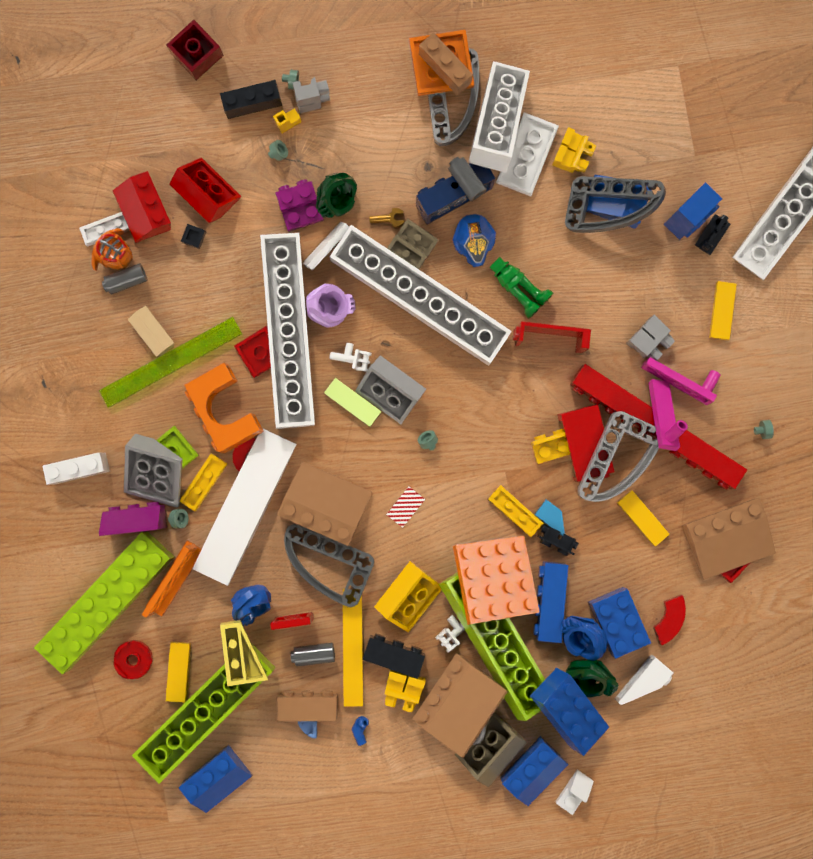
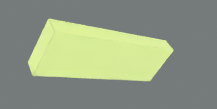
M336 378L324 392V394L369 427H371L381 413L379 409Z

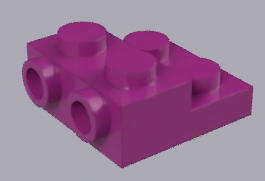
M300 180L296 183L297 186H281L278 188L279 191L275 192L288 232L324 221V218L316 209L317 196L312 181Z

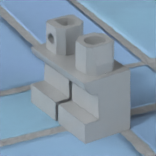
M314 77L311 80V84L301 86L300 81L292 82L299 114L320 109L322 102L330 101L327 80L316 82Z
M654 314L626 344L639 352L643 358L651 357L657 361L663 354L656 346L660 343L668 349L675 340L669 334L671 330Z

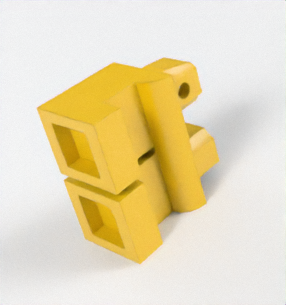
M568 127L552 166L571 173L574 170L585 173L589 161L580 158L581 154L584 153L592 156L596 145L587 141L589 136L577 134L574 129Z
M390 669L385 688V705L395 707L397 698L404 700L402 710L412 713L416 704H419L426 682L425 678L419 676L417 679L409 675L407 677L406 674Z

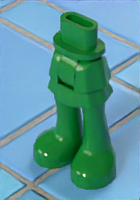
M501 257L490 266L501 286L505 287L506 291L510 292L525 309L524 314L528 319L554 294L549 289L539 290L527 279L525 273L520 272L519 268L511 264L509 265V262H505ZM520 284L537 303L531 301L517 286Z

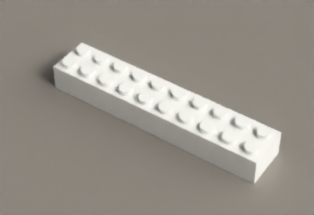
M352 225L330 255L331 262L488 366L512 332Z
M299 233L260 235L276 429L315 426Z

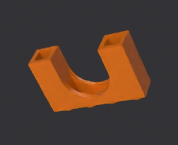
M226 363L220 364L184 385L187 390L185 391L189 401H193L195 405L194 412L204 422L202 425L207 435L210 434L213 440L211 441L215 451L224 454L264 432L256 415L252 413L227 425L218 423L214 418L212 402L215 396L238 382L232 369Z

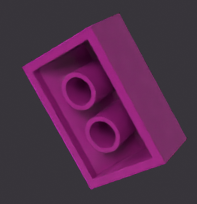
M159 502L147 503V507L140 508L139 504L128 505V509L121 510L120 506L108 507L109 511L102 512L99 536L167 528L165 505H159Z

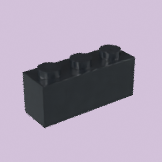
M276 80L220 93L224 112L228 119L283 106Z
M377 633L374 636L370 635L362 660L418 679L425 659V653L422 652L423 649L416 646L406 647L403 642L393 640V642L385 640V636Z

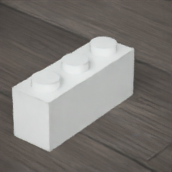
M101 452L43 465L46 485H55L110 472L107 455Z

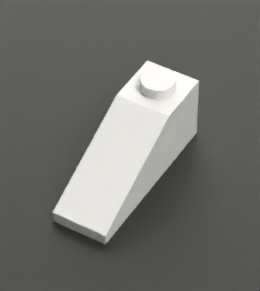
M650 655L615 697V700L620 705H623L658 690L671 681L673 672L656 657Z

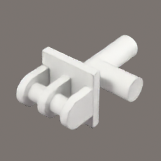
M346 343L344 354L330 353L331 360L353 363L352 368L356 371H368L367 365L370 364L368 360L372 353L356 349L355 355L352 356L354 346L352 343Z
M453 615L447 621L454 629L450 631L448 628H444L435 637L442 642V646L447 648V653L460 644L456 637L465 630Z

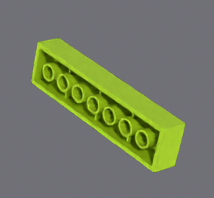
M148 531L141 532L40 640L34 649L61 674L68 672L175 556Z
M458 572L439 584L440 588L492 678L508 691L504 698L517 720L527 721L541 711L530 695L541 685L545 678L510 618L467 625Z
M253 645L268 677L276 667ZM224 664L132 754L133 758L160 784L263 681L227 686Z

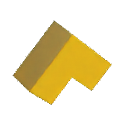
M295 108L286 114L282 110L273 116L281 134L302 122Z

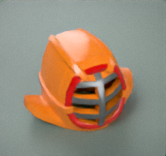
M122 229L109 230L98 238L92 251L91 262L93 270H98L99 263L113 270H123L129 266L133 260V254L121 237L124 234Z

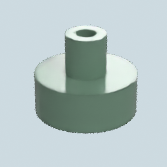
M291 69L289 75H282V82H287L288 89L294 90L292 82L299 81V71Z
M276 140L270 144L268 155L271 159L275 158L281 161L288 156V149L281 140Z
M771 420L760 421L759 427H754V434H760L762 439L773 438L774 429Z
M428 430L423 432L417 441L422 449L432 451L436 448L438 437L434 431Z
M184 509L172 510L168 517V522L175 529L186 527L189 520L188 514Z

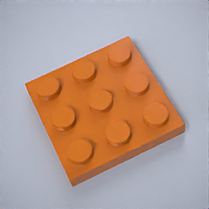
M466 30L436 34L473 74ZM430 35L409 38L418 96L452 91L419 55V45ZM472 77V83H471L466 89L474 88V79H473V77Z

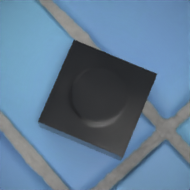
M187 224L181 242L200 249L206 231Z

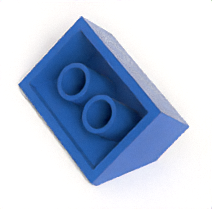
M540 736L500 779L502 784L518 800L529 806L569 764Z
M228 745L185 779L179 786V790L190 804L207 813L251 778L252 774L230 745Z

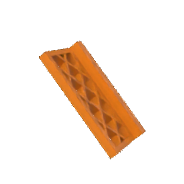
M189 540L186 541L146 604V608L142 613L144 617L147 618L155 613L162 617L191 573L202 548Z

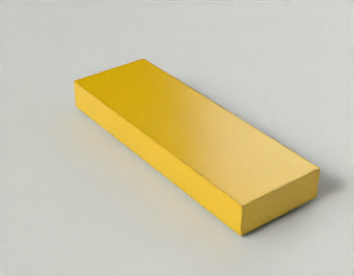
M716 282L709 338L730 340L736 283Z
M211 453L181 497L180 502L196 512L228 463Z
M501 485L488 498L492 504L529 537H532L544 524Z
M630 490L616 502L653 546L656 547L670 535L633 490Z
M170 643L166 701L186 702L191 643Z

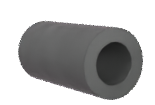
M456 157L449 163L450 167L448 170L470 201L476 200L486 192L487 189L464 157Z
M139 263L104 276L102 285L104 290L112 295L147 282L148 279L143 266Z
M324 643L294 647V651H291V662L295 663L296 667L335 662L334 644Z

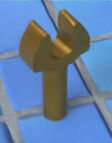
M392 208V212L389 215L369 216L370 223L389 222L393 225V228H399L405 221H397L394 217L396 215H404V211L399 208Z

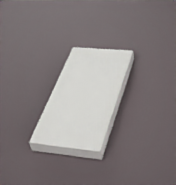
M524 112L517 129L512 158L507 172L500 171L496 183L531 196L559 126Z

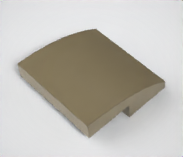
M407 219L387 249L417 269H420L439 239L410 219Z

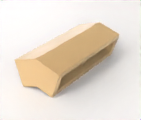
M146 306L128 318V321L156 357L163 356L174 347L172 339Z

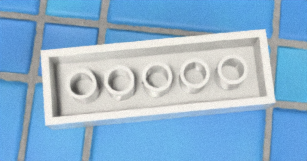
M493 61L468 163L507 172L512 158L530 71Z

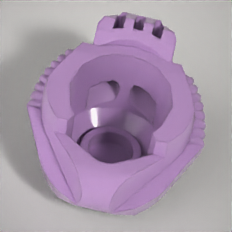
M325 283L311 291L306 297L308 317L326 328L339 325L344 321L347 314H352L356 310L355 300L352 295L344 294L339 287L333 284Z

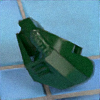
M347 173L326 175L324 181L317 188L316 209L322 217L343 216L354 206L357 183Z
M576 660L571 662L566 669V673L571 675L587 698L603 694L611 696L618 689L619 684L616 682V678L600 660Z

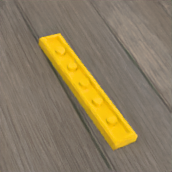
M351 589V594L346 595L347 603L355 602V591L360 593L361 589ZM362 596L359 603L354 607L343 605L344 707L363 706Z

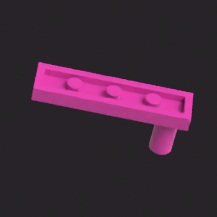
M651 357L644 361L641 367L705 405L714 402L717 396L712 393L721 376L717 371L710 370L703 385L700 386Z
M651 379L648 384L658 447L677 451L680 448L679 437L687 430L688 426L683 420L677 422L675 420L669 382Z

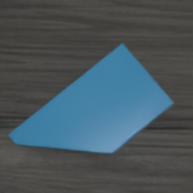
M545 499L534 515L550 527L560 531V535L565 534L562 511Z

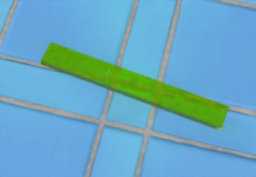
M231 317L102 388L99 392L107 407L110 408L243 333L234 317Z

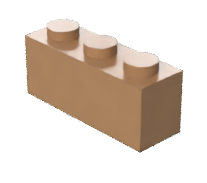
M434 32L419 45V55L457 96L472 83L473 74Z
M287 690L277 697V721L337 720V693L333 694V691L325 690L321 691V694H314V691L306 690L302 691V694H294V691Z

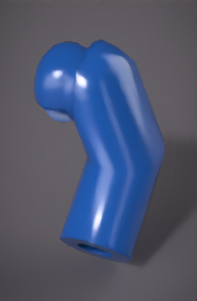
M364 716L358 717L352 727V732L358 746L367 742L363 732L366 726L369 725V720Z

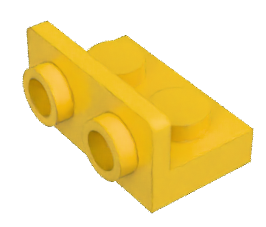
M564 429L553 431V436L546 437L545 434L534 437L535 441L530 442L537 464L570 455Z

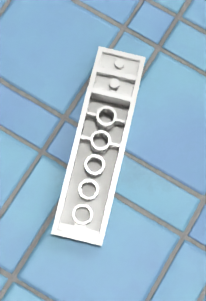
M813 147L732 257L762 280L766 278L813 215Z
M263 429L264 432L257 436L193 567V570L227 586L230 584L246 549L253 539L297 445Z

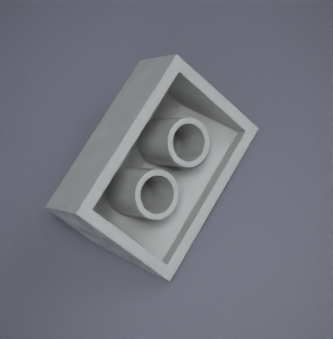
M380 355L369 367L355 391L399 424H402L422 397L426 388Z

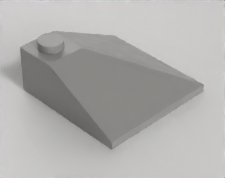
M135 434L125 445L124 493L179 507L182 458L155 439Z

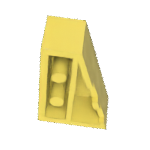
M241 620L220 623L227 686L268 680Z

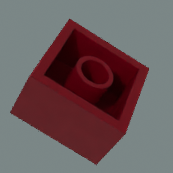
M192 20L166 44L171 55L196 81L224 56L220 46L195 20Z

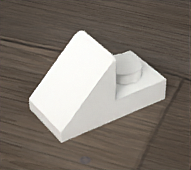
M577 769L555 801L556 804L573 815L582 801L587 802L594 781Z

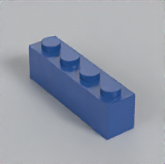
M543 561L542 566H539L538 576L541 577V585L537 586L539 613H535L538 619L537 624H534L533 635H536L538 641L562 643L561 625L564 620L569 566L565 563Z

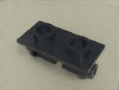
M714 214L695 243V246L711 255L731 225L728 222L729 218L726 215L719 217Z
M549 525L542 527V537L537 536L541 538L540 543L548 547L554 545L558 547V552L566 556L569 553L575 555V553L571 552L572 548L576 549L579 544L575 538L563 533L561 539H558L560 531Z

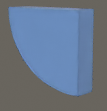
M298 721L299 727L307 736L317 738V721Z

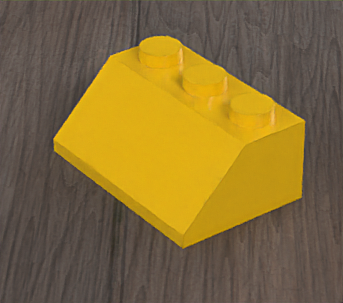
M409 561L374 607L387 620L409 633L442 589L439 586L440 583Z

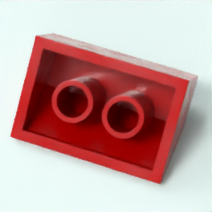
M202 157L177 168L169 183L209 224L220 219L241 198V195Z
M148 171L129 177L112 190L135 243L171 230V222Z

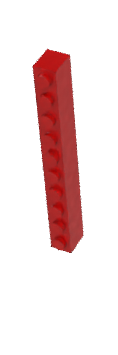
M587 364L580 368L570 385L573 386V391L579 395L585 394L589 397L588 400L595 405H602L608 414L611 415L614 412L622 411L655 426L651 406ZM636 422L632 425L638 429V433L641 431L642 427L639 423ZM688 430L679 437L680 448L677 451H669L672 456L676 458L681 457L686 460L685 464L689 467L700 469L704 477L710 480L713 478L718 481L717 485L725 490H728V488L736 489L748 470ZM656 431L655 433L645 432L652 439H657Z

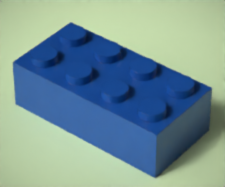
M555 668L530 695L568 746L583 756L609 728L608 724L571 675L558 668Z

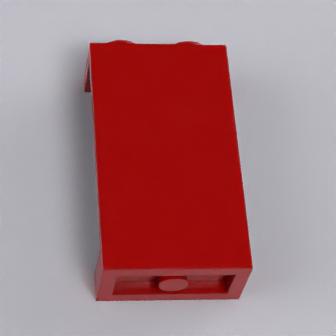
M521 321L513 330L512 340L515 341V346H519L523 342L524 332L576 337L575 353H584L590 347L591 329Z
M598 405L557 414L559 422L563 424L575 472L573 480L581 482L604 431ZM601 450L598 453L599 460L605 461L608 458L607 451ZM612 461L604 478L610 477L609 474L615 472ZM593 468L590 471V476L592 478L599 477L600 470Z

